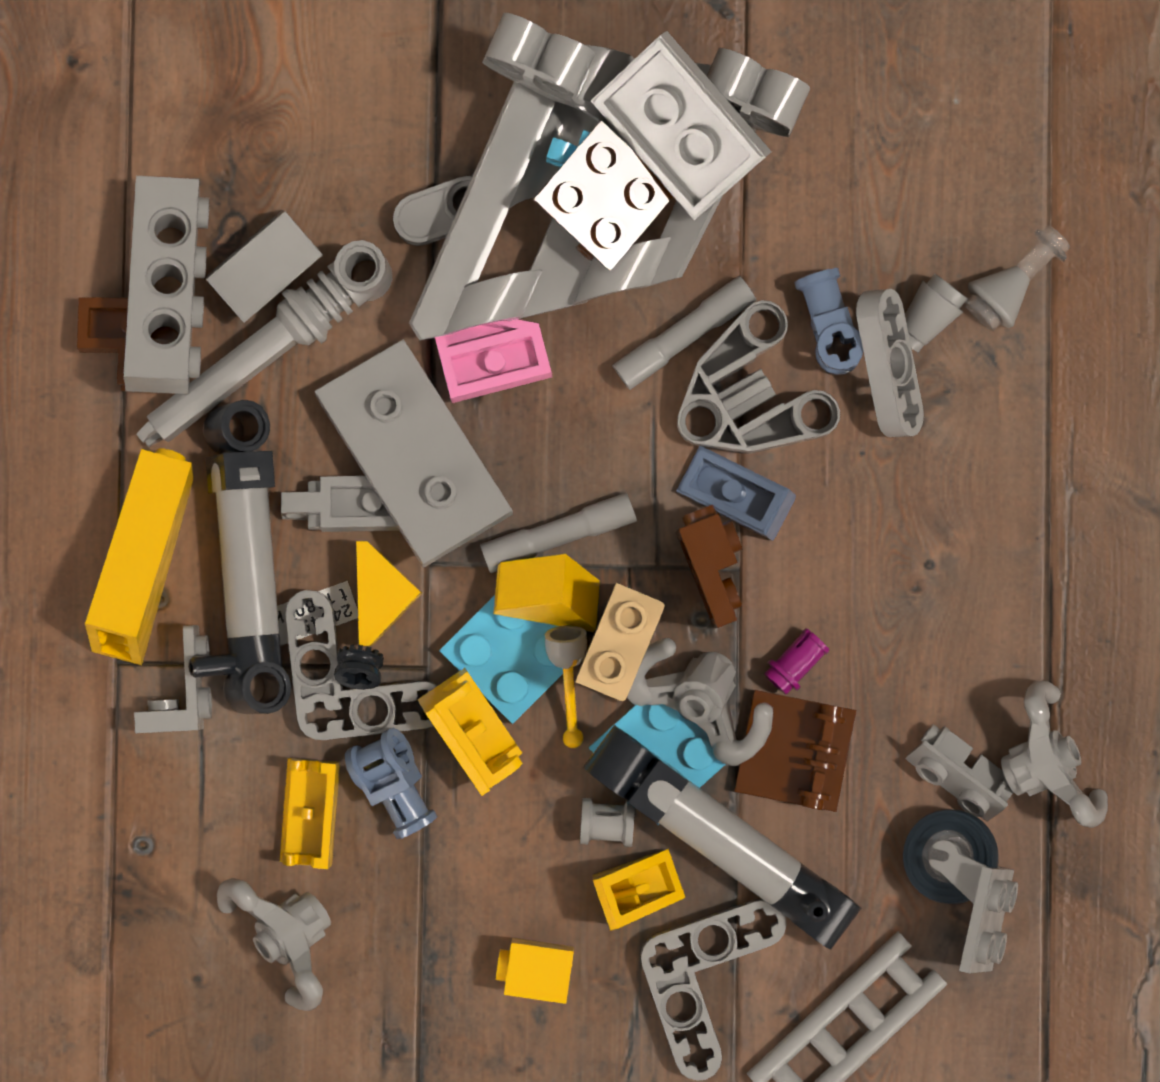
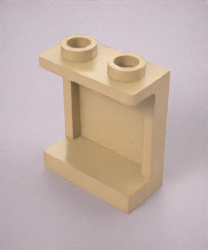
M616 583L575 682L617 700H626L664 610V603Z

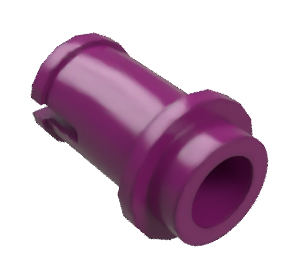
M805 628L802 634L776 661L770 659L767 662L770 668L764 675L785 695L792 689L798 691L801 688L798 682L830 650L813 632L811 633L809 629Z

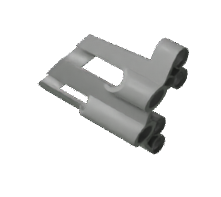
M509 12L503 13L482 62L514 82L408 321L418 340L450 334L484 323L500 320L510 321L586 303L587 300L629 289L644 288L682 276L722 197L695 220L676 200L660 239L632 244L610 271L596 258L592 261L585 258L576 249L579 242L551 218L529 270L476 282L508 208L517 202L535 197L560 168L546 162V156L553 137L578 147L583 130L591 132L602 121L627 144L593 105L591 100L634 60L632 55L615 49L584 45L567 36L549 33L538 24ZM724 48L718 49L712 65L695 63L754 132L759 130L784 138L790 137L810 92V87L807 84L783 72L764 69L754 60Z

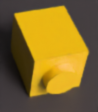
M512 938L510 950L500 949L495 980L505 982L504 995L566 1004L574 947Z

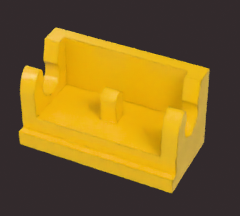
M463 668L418 699L424 712L481 796L489 792L490 788L514 773L523 764L518 757L522 754L521 750L466 668Z
M288 758L280 862H282V865H309L317 869H329L332 866L340 762Z

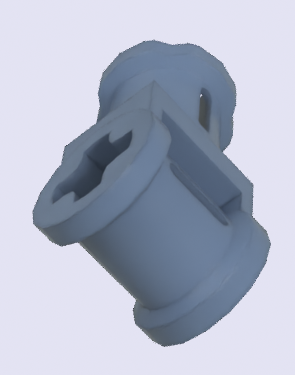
M839 268L816 272L794 282L796 290L803 292L810 313V324L817 343L815 349L816 360L823 370L833 375H844L851 372L858 365L863 355L860 332L853 326L848 307L844 305L837 279L841 276ZM839 337L842 344L851 343L853 348L849 350L846 361L840 362L837 354H827L826 351L830 349L833 338Z
M395 728L388 729L382 733L380 740L365 747L357 745L347 749L345 764L351 779L357 787L364 791L371 806L380 802L383 803L396 827L393 831L396 839H402L419 831L438 817L434 810L427 809L414 785L422 775L414 763V755L409 742L399 730Z

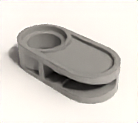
M471 176L459 177L402 199L396 206L393 215L394 227L400 238L408 244L415 246L427 245L444 239L456 214V210L453 207L454 196L458 191L467 188Z

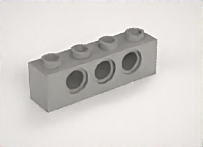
M136 175L124 362L125 391L189 394L190 378H200L201 347L192 346V328L203 327L204 297L194 296L195 278H205L207 247L197 246L198 228L208 229L209 197H200L199 179ZM176 228L183 232L184 237L177 243L167 244L161 242L157 235L163 229ZM164 277L175 278L182 284L176 292L171 294L160 293L153 286L159 279ZM160 327H171L179 333L178 338L170 344H159L152 340L150 336Z

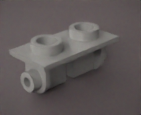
M932 724L921 738L922 743L905 758L916 767V771L921 778L933 785H940L957 798V802L963 810L976 817H982L987 822L1008 806L1006 801L1014 793L1008 785L1003 771L983 755L977 758L971 768L965 765L964 761L973 748L945 726L939 729Z

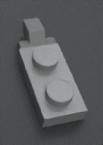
M366 476L320 477V481L308 482V492H281L282 519L308 520L309 530H321V532L400 531Z

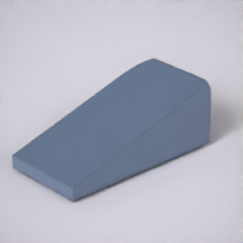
M699 446L676 490L678 493L705 507L714 505L718 514L771 541L776 538L796 498V495L790 489L703 446Z

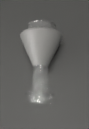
M1048 226L1044 231L1037 229L1034 232L1039 243L1016 266L969 282L968 290L971 296L965 301L964 305L988 330L993 332L1000 324L1007 328L1013 327L1030 280L1053 257L1062 262L1067 259L1065 253L1071 247L1067 240L1053 227Z

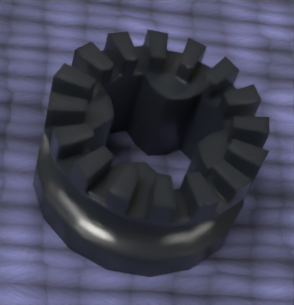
M354 644L350 645V647L344 646L343 649L340 648L339 652H337L339 665H337L334 671L335 680L339 684L353 689L366 690L377 687L381 683V672L379 669H381L384 663L383 654L379 653L376 649L371 651L372 647L369 646L362 650L363 645H358V649H356Z

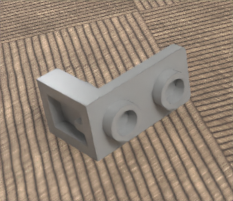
M199 625L183 626L187 709H179V699L147 701L148 711L134 712L135 733L204 729V719L212 718L210 687L202 688V677L194 678L188 668L189 660L192 657L210 655L208 636L200 635Z

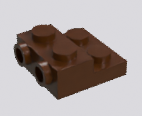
M710 505L685 515L682 518L685 527L678 529L675 533L713 628H719L737 621L734 610L742 607V603L731 577L721 580L718 571L738 563L734 553L743 549L732 521L722 523L714 505Z

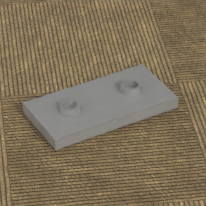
M404 339L315 390V397L423 568L513 515L512 508Z

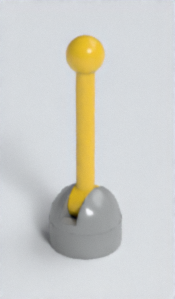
M565 625L554 627L545 633V649L548 659L556 667L563 668L567 730L563 734V742L569 748H577L583 742V734L577 728L573 667L579 665L586 656L587 634L586 630L581 627Z

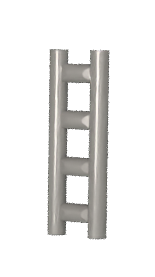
M897 931L746 1074L753 1082H768L771 1078L775 1082H804L787 1063L807 1044L811 1043L831 1065L814 1082H844L948 984L934 969L923 979L914 972L901 958L912 945ZM886 971L907 994L883 1015L863 992ZM849 1007L869 1030L846 1051L825 1028Z

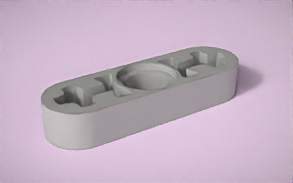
M893 289L864 291L857 302L856 316L879 428L887 437L915 436L922 427L924 411L902 300Z

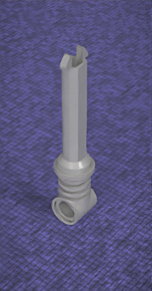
M364 240L352 241L344 245L337 253L335 261L327 266L331 271L329 274L325 275L323 271H320L317 275L321 280L317 283L312 278L307 281V284L310 286L308 290L305 291L300 287L297 290L286 289L282 292L285 299L277 305L276 317L203 372L200 378L190 382L189 394H175L146 417L150 422H147L137 433L143 443L146 442L148 447L163 439L169 443L297 343L310 345L316 340L321 344L327 340L328 331L333 328L329 323L332 319L339 323L343 320L340 313L345 311L348 315L351 314L353 310L350 306L354 302L360 307L366 301H374L382 297L389 290L393 280L392 268L381 250L373 243ZM365 260L376 263L374 275L365 282L352 280L351 273L357 263Z

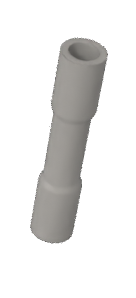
M737 276L703 300L694 311L657 337L642 343L612 366L623 383L631 390L664 367L673 356L713 328L722 326L756 302V297L742 277Z
M626 492L586 506L581 511L532 529H521L482 543L480 546L489 572L493 573L497 571L500 562L534 558L539 553L587 536H598L637 522Z

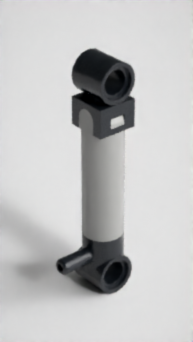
M240 400L213 409L205 419L203 429L207 444L213 451L218 453V455L205 457L208 494L216 493L228 654L192 657L189 660L188 668L194 678L228 675L224 685L226 701L232 709L239 713L250 715L270 714L279 711L285 706L291 693L289 675L283 669L281 660L268 488L275 487L273 451H254L261 447L269 436V417L263 407L256 402ZM233 415L240 419L244 427L241 441L234 438L230 432L229 424ZM256 675L262 679L265 687L264 694L259 701L254 699L250 690L251 681Z
M614 725L583 766L588 773L610 790L625 798L629 804L655 823L665 827L789 918L795 925L829 950L834 947L862 909L861 906L846 894L807 868L618 726Z

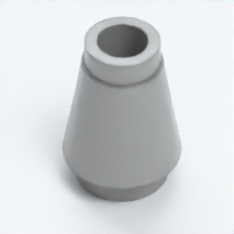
M935 273L927 283L922 280L905 313L911 348L917 353L963 313L960 308L968 299Z

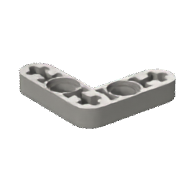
M316 590L298 592L289 600L286 606L285 617L296 714L299 727L306 736L314 740H330L382 734L391 728L399 731H408L434 726L430 719H422L420 711L417 710L403 712L406 723L396 724L397 706L392 692L402 691L401 702H409L418 699L419 690H428L429 692L437 687V684L430 681H417L382 685L366 690H343V686L334 677L335 668L339 665L337 661V652L339 651L334 609L331 601L325 594ZM312 598L314 606H323L324 617H319L315 621L316 635L326 631L328 633V643L313 641L300 647L298 646L297 635L308 636L306 621L302 619L297 620L295 615L296 609L304 607V599ZM313 649L324 652L330 660L328 674L319 680L306 677L301 669V660L304 654ZM370 695L382 698L388 707V715L385 721L378 725L364 723L358 713L361 700ZM340 698H351L349 715L354 729L345 730L343 728L345 718L329 721L326 731H319L317 723L308 722L307 713L313 712L316 709V702H324L326 710L331 711L344 708Z
M754 899L656 933L649 937L642 946L640 954L642 967L672 1054L680 1072L689 1079L699 1081L710 1078L718 1071L722 1061L721 1048L695 972L770 947L779 942L785 933L786 918L763 899ZM763 908L767 916L776 915L777 922L770 925V935L762 937L758 930L743 933L748 944L737 947L736 932L728 918L739 915L738 922L742 926L755 920L754 911ZM709 925L721 926L728 934L727 946L718 954L705 953L698 944L700 932ZM687 932L690 933L691 949L699 961L688 964L687 953L672 959L673 968L663 971L660 964L651 965L649 958L656 955L655 945L665 943L668 950L684 946L683 942L678 936ZM681 991L689 993L696 1001L695 1013L692 1017L683 1021L673 1019L666 1011V1003L669 997ZM700 1022L705 1023V1031H695L702 1049L711 1048L713 1050V1054L706 1057L707 1066L705 1068L697 1069L694 1062H684L683 1057L690 1054V1046L686 1034L679 1040H676L673 1034L674 1031L690 1030Z

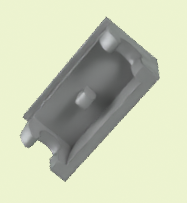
M282 210L207 274L205 279L245 323L323 254L286 211Z

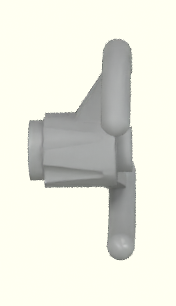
M663 638L649 644L627 696L630 702L638 706L664 704L677 710L685 719L696 723L708 734L715 758L730 766H737L747 761L765 745L771 732L773 721V708L767 703H760L755 707L753 724L748 735L743 740H736L728 701L736 686L733 681L736 671L732 662L726 656L717 652H706L698 658L693 657L684 672L645 679L646 673L652 666L659 661L673 656L676 652V644L670 638Z
M1034 681L1027 688L1024 698V706L1030 719L1028 741L1010 748V754L1003 756L1001 759L1006 781L1016 795L1027 792L1029 796L1048 789L1070 806L1074 818L1080 825L1094 828L1100 825L1106 817L1108 811L1107 793L1104 790L1095 789L1090 792L1088 797L1083 794L1073 781L1077 774L1076 766L1081 765L1078 747L1070 736L1063 737L1059 731H1050V711L1047 703H1056L1061 695L1060 690L1049 681Z
M230 878L223 881L217 891L219 910L223 913H231L238 906L258 920L255 922L257 935L253 937L255 947L263 958L270 963L275 960L283 965L289 963L294 974L296 987H291L287 990L285 1001L298 1010H314L322 1002L323 988L317 977L312 973L310 947L326 935L324 930L331 925L330 917L323 905L309 892H305L300 897L297 894H293L283 903L277 905L258 897L251 886L244 880Z

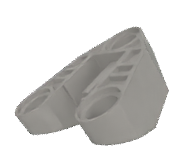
M764 300L751 304L697 362L677 417V428L685 441L696 446L752 454L827 436L837 427L840 420V409L837 401L824 391L813 390L785 405L781 403L742 427L737 428L733 420L776 396L770 381L764 375L762 369L755 371L719 393L713 387L714 384L751 364L759 355L782 341L787 332L788 320L785 312L779 305ZM768 311L777 318L779 327L777 334L773 338L760 340L750 332L749 320L756 312ZM811 400L824 402L829 407L831 413L828 425L819 430L807 427L801 418L803 406ZM697 407H704L710 410L715 418L714 430L704 437L691 434L685 424L688 412Z

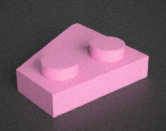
M519 319L510 321L500 320L464 328L450 334L435 336L452 403L552 378L539 323Z

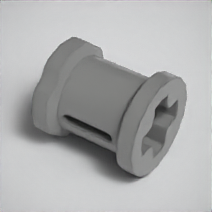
M583 798L580 844L588 845L590 840L620 841L624 847H632L635 807L627 801L625 805L593 804L591 798Z

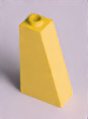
M164 448L156 449L155 453L143 449L140 451L85 622L91 650L94 653L138 665L143 663L194 480L192 463L185 461L186 458L178 452Z

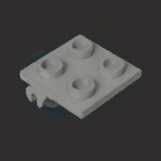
M945 809L926 815L911 829L903 850L904 868L912 885L928 899L944 904H958L971 901L974 904L959 971L966 973L992 971L994 963H1001L1006 949L1007 934L1001 932L1005 912H1012L1017 899L1018 883L1012 881L1014 869L998 866L997 843L992 832L983 821L965 811Z

